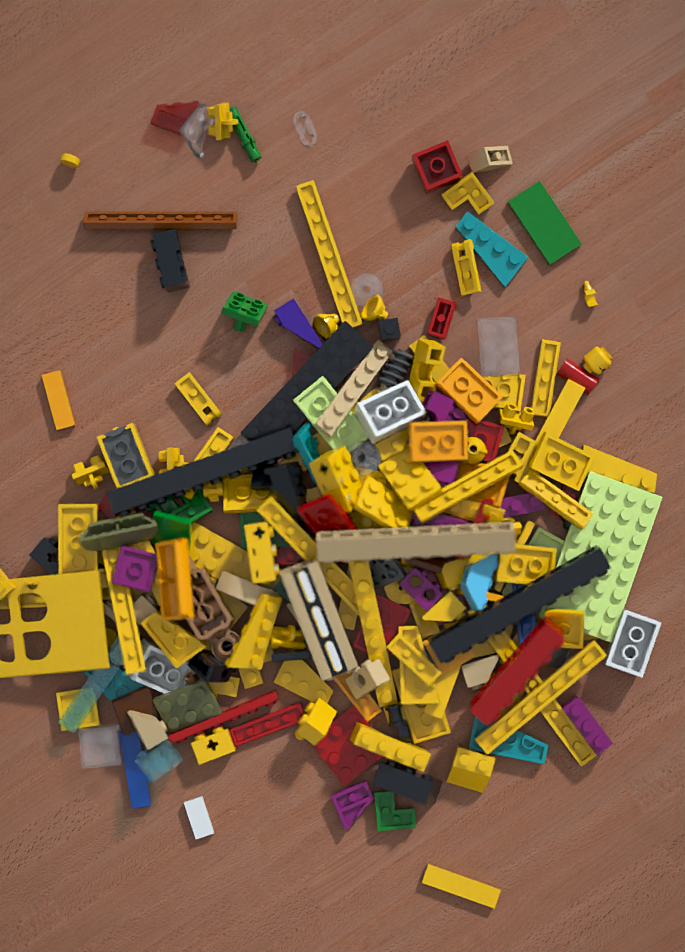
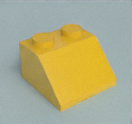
M457 745L446 782L483 793L490 779L496 758L493 755H487L486 753Z

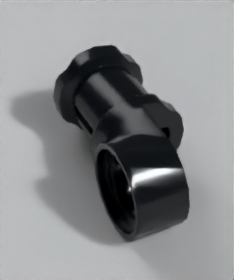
M402 704L386 706L385 710L388 711L390 719L389 727L397 726L400 740L402 742L410 741L408 724L403 719L401 712Z

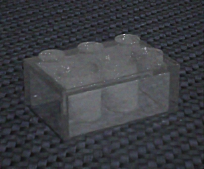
M516 316L477 319L476 333L480 375L482 377L518 376L520 374Z

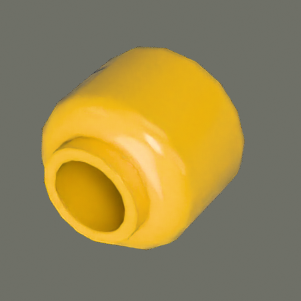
M595 346L584 355L585 364L583 366L589 373L594 372L600 375L611 366L612 356L603 346L601 348Z

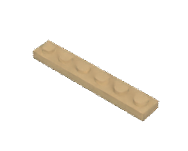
M379 339L373 344V348L362 359L314 424L318 430L328 438L332 436L391 355L392 350Z

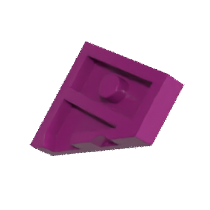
M366 780L331 795L345 830L351 827L352 823L374 799Z

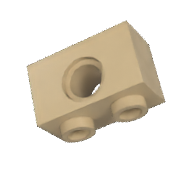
M370 659L362 663L361 667L355 668L354 671L350 672L351 676L345 679L356 699L369 694L391 680L380 659L374 662Z

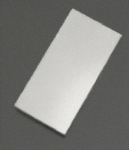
M203 796L185 801L184 806L195 839L214 834Z

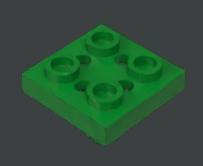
M233 291L223 306L221 314L236 319L233 329L243 332L246 323L258 327L266 313L268 304L263 303L259 299L249 298L241 292Z

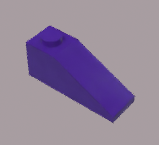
M294 298L274 310L276 315L273 318L279 327L283 325L286 330L317 349L323 345Z

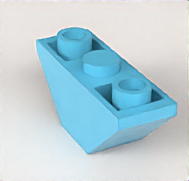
M498 554L488 555L466 566L464 569L460 587L473 611L482 610L487 603L486 594L487 590L492 586L493 579L491 577L493 571L498 566Z

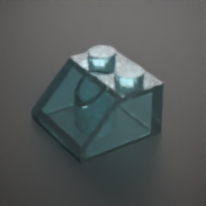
M166 739L149 751L145 749L136 756L138 759L135 760V763L147 780L153 783L184 760L171 742Z

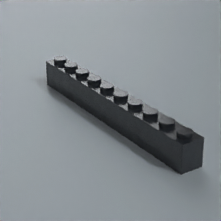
M291 428L108 491L106 493L113 514L116 517L131 515V511L137 509L138 511L146 510L151 504L156 503L160 505L166 503L168 498L175 497L176 499L186 495L185 492L203 490L205 485L211 484L213 486L223 482L222 479L228 477L230 479L241 476L242 472L248 471V473L257 471L259 466L265 464L267 466L278 463L277 460L285 458V460L294 458L296 453L299 452L293 445Z
M595 545L429 638L428 642L440 663H448L455 659V655L470 651L472 649L471 646L486 642L489 636L494 633L496 635L506 630L505 627L520 623L523 617L528 614L531 616L540 611L539 608L544 605L550 606L554 604L560 596H568L578 586L584 587L588 585L594 577L604 576L608 573L607 570L611 566L602 549Z

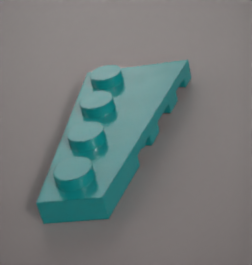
M468 211L455 227L465 240H472L474 250L504 288L528 258V256Z

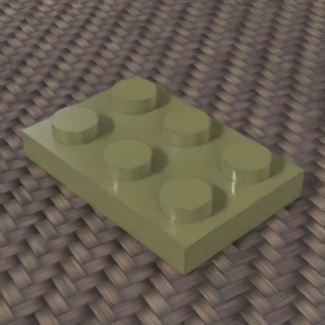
M202 679L153 699L169 734L222 713V709L209 683H205Z

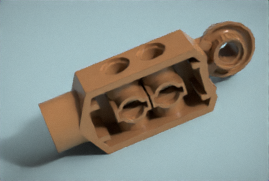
M189 555L194 618H189L187 621L198 639L212 640L211 649L213 655L218 660L226 662L227 658L230 659L233 653L232 649L235 643H238L240 640V636L230 630L235 619L205 569H197ZM226 641L232 643V649L229 652L223 649V644Z

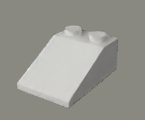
M143 638L141 648L146 671L128 676L134 681L165 694L188 685L184 676L187 673L194 675L195 672L188 666L189 661H186L176 669L156 643Z

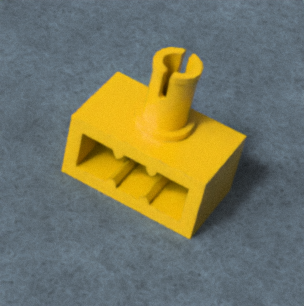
M320 698L306 706L304 709L306 714H303L299 719L298 723L300 725L295 731V736L298 740L306 739L314 746L326 735L337 713L335 709Z

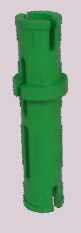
M237 107L229 108L233 119H238V124L233 125L242 142V148H245L252 163L260 160L262 155L256 147V140L254 137H251Z

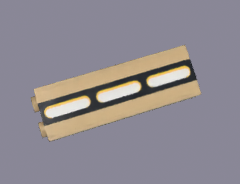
M316 557L279 571L322 681H329L341 673L347 674L354 671L358 665Z

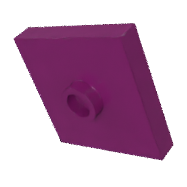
M122 545L112 584L150 593L157 567V555Z

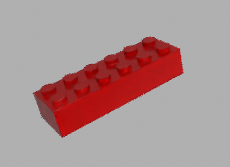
M544 616L470 701L469 711L487 726L491 722L495 723L501 715L499 712L503 708L507 709L513 702L512 697L516 693L520 694L525 689L527 680L529 678L532 680L538 674L539 670L537 669L541 664L546 665L552 657L550 654L555 649L558 651L565 642L563 641L564 630L550 618Z

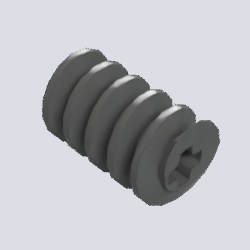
M400 349L392 351L395 357H389L388 360L391 364L385 363L384 365L388 371L382 370L381 374L384 377L377 378L379 383L384 384L389 389L399 384L397 380H404L401 373L407 374L408 371L404 367H411L412 365L408 360H414L412 355Z

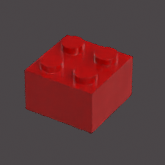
M448 140L412 155V162L426 194L462 179L463 175Z

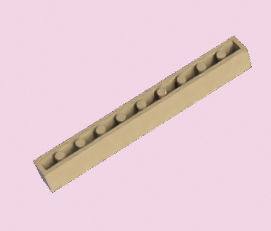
M513 522L317 532L318 562L331 563L333 561L391 560L392 558L450 557L451 555L509 554L510 552H515V529Z

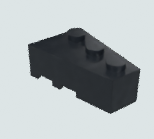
M172 229L152 234L154 240H151L153 252L156 251L158 258L155 259L157 269L161 271L162 277H160L162 289L165 288L167 292L189 288L190 284L176 230Z
M299 462L278 464L264 469L265 474L270 475L272 481L270 489L276 493L278 500L276 502L296 522L303 521L304 519L297 510L298 507L307 504L305 497L307 490L302 482L303 470Z
M391 760L379 763L373 785L424 805L436 803L442 781L434 779L428 774L416 773V770L409 767L401 768L397 766L398 763Z

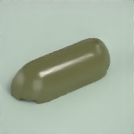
M141 513L98 521L89 524V528L80 535V544L86 550L102 551L121 547L122 545L141 543L153 538L158 531V527L154 519L152 520Z

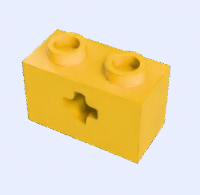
M223 726L213 729L212 734L205 735L203 733L194 737L195 740L191 742L199 765L236 750L228 727L224 729ZM211 740H213V742H218V744L215 746V749L213 748V746L209 747L208 745L211 742Z

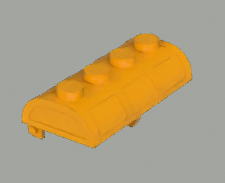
M188 539L156 543L158 568L156 584H159L162 621L194 618Z

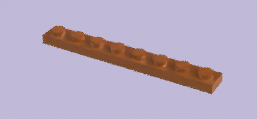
M85 212L83 228L91 230L237 229V212Z

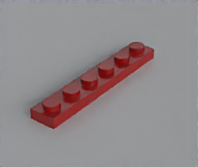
M276 689L224 710L220 715L170 733L168 735L171 743L175 741L177 744L187 740V736L192 734L195 737L205 733L204 729L209 727L216 729L222 726V722L226 720L232 722L241 718L240 715L247 712L249 715L257 712L260 706L265 705L269 707L277 703L276 700L279 699V695Z

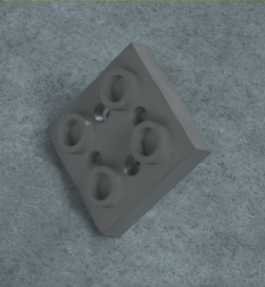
M392 558L391 560L373 559L369 561L370 570L373 572L371 575L374 590L406 577L407 573L397 558Z

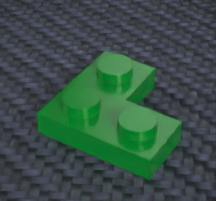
M197 491L191 500L184 496L180 497L184 505L172 511L170 515L192 520L193 524L212 513L213 509L201 491Z
M388 790L374 792L378 831L416 828L414 807L395 809L393 792Z

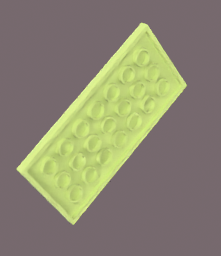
M589 471L578 503L592 512L593 515L582 530L571 523L555 568L595 545L602 549L611 568L607 570L608 573L604 576H596L591 579L588 585L584 587L578 586L573 589L574 592L570 595L560 596L554 604L541 607L538 617L543 618L545 616V608L584 610V633L612 643L663 497Z

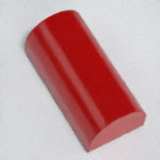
M438 298L427 335L436 339L446 340L457 305L456 302Z
M566 358L556 373L565 381L570 379L585 387L584 393L587 395L590 394L599 380L568 358Z

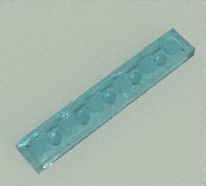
M118 636L108 649L110 668L94 670L58 722L72 733L77 731L124 663Z

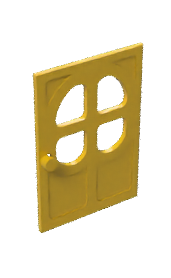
M99 570L9 579L16 587L6 596L9 600L11 621L9 624H0V635H12L15 660L13 662L0 660V678L110 668ZM36 593L45 600L47 614L43 620L24 622L22 620L20 596L22 594ZM43 631L50 637L51 649L44 659L30 660L26 657L24 634L26 632Z

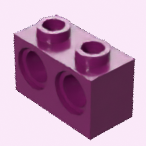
M414 568L399 585L428 611L443 596L440 592L442 588L435 581L431 583L427 579L429 575L422 568L419 570ZM415 575L421 579V583L417 587H413L410 584V578ZM427 589H432L435 593L432 600L424 598V592Z

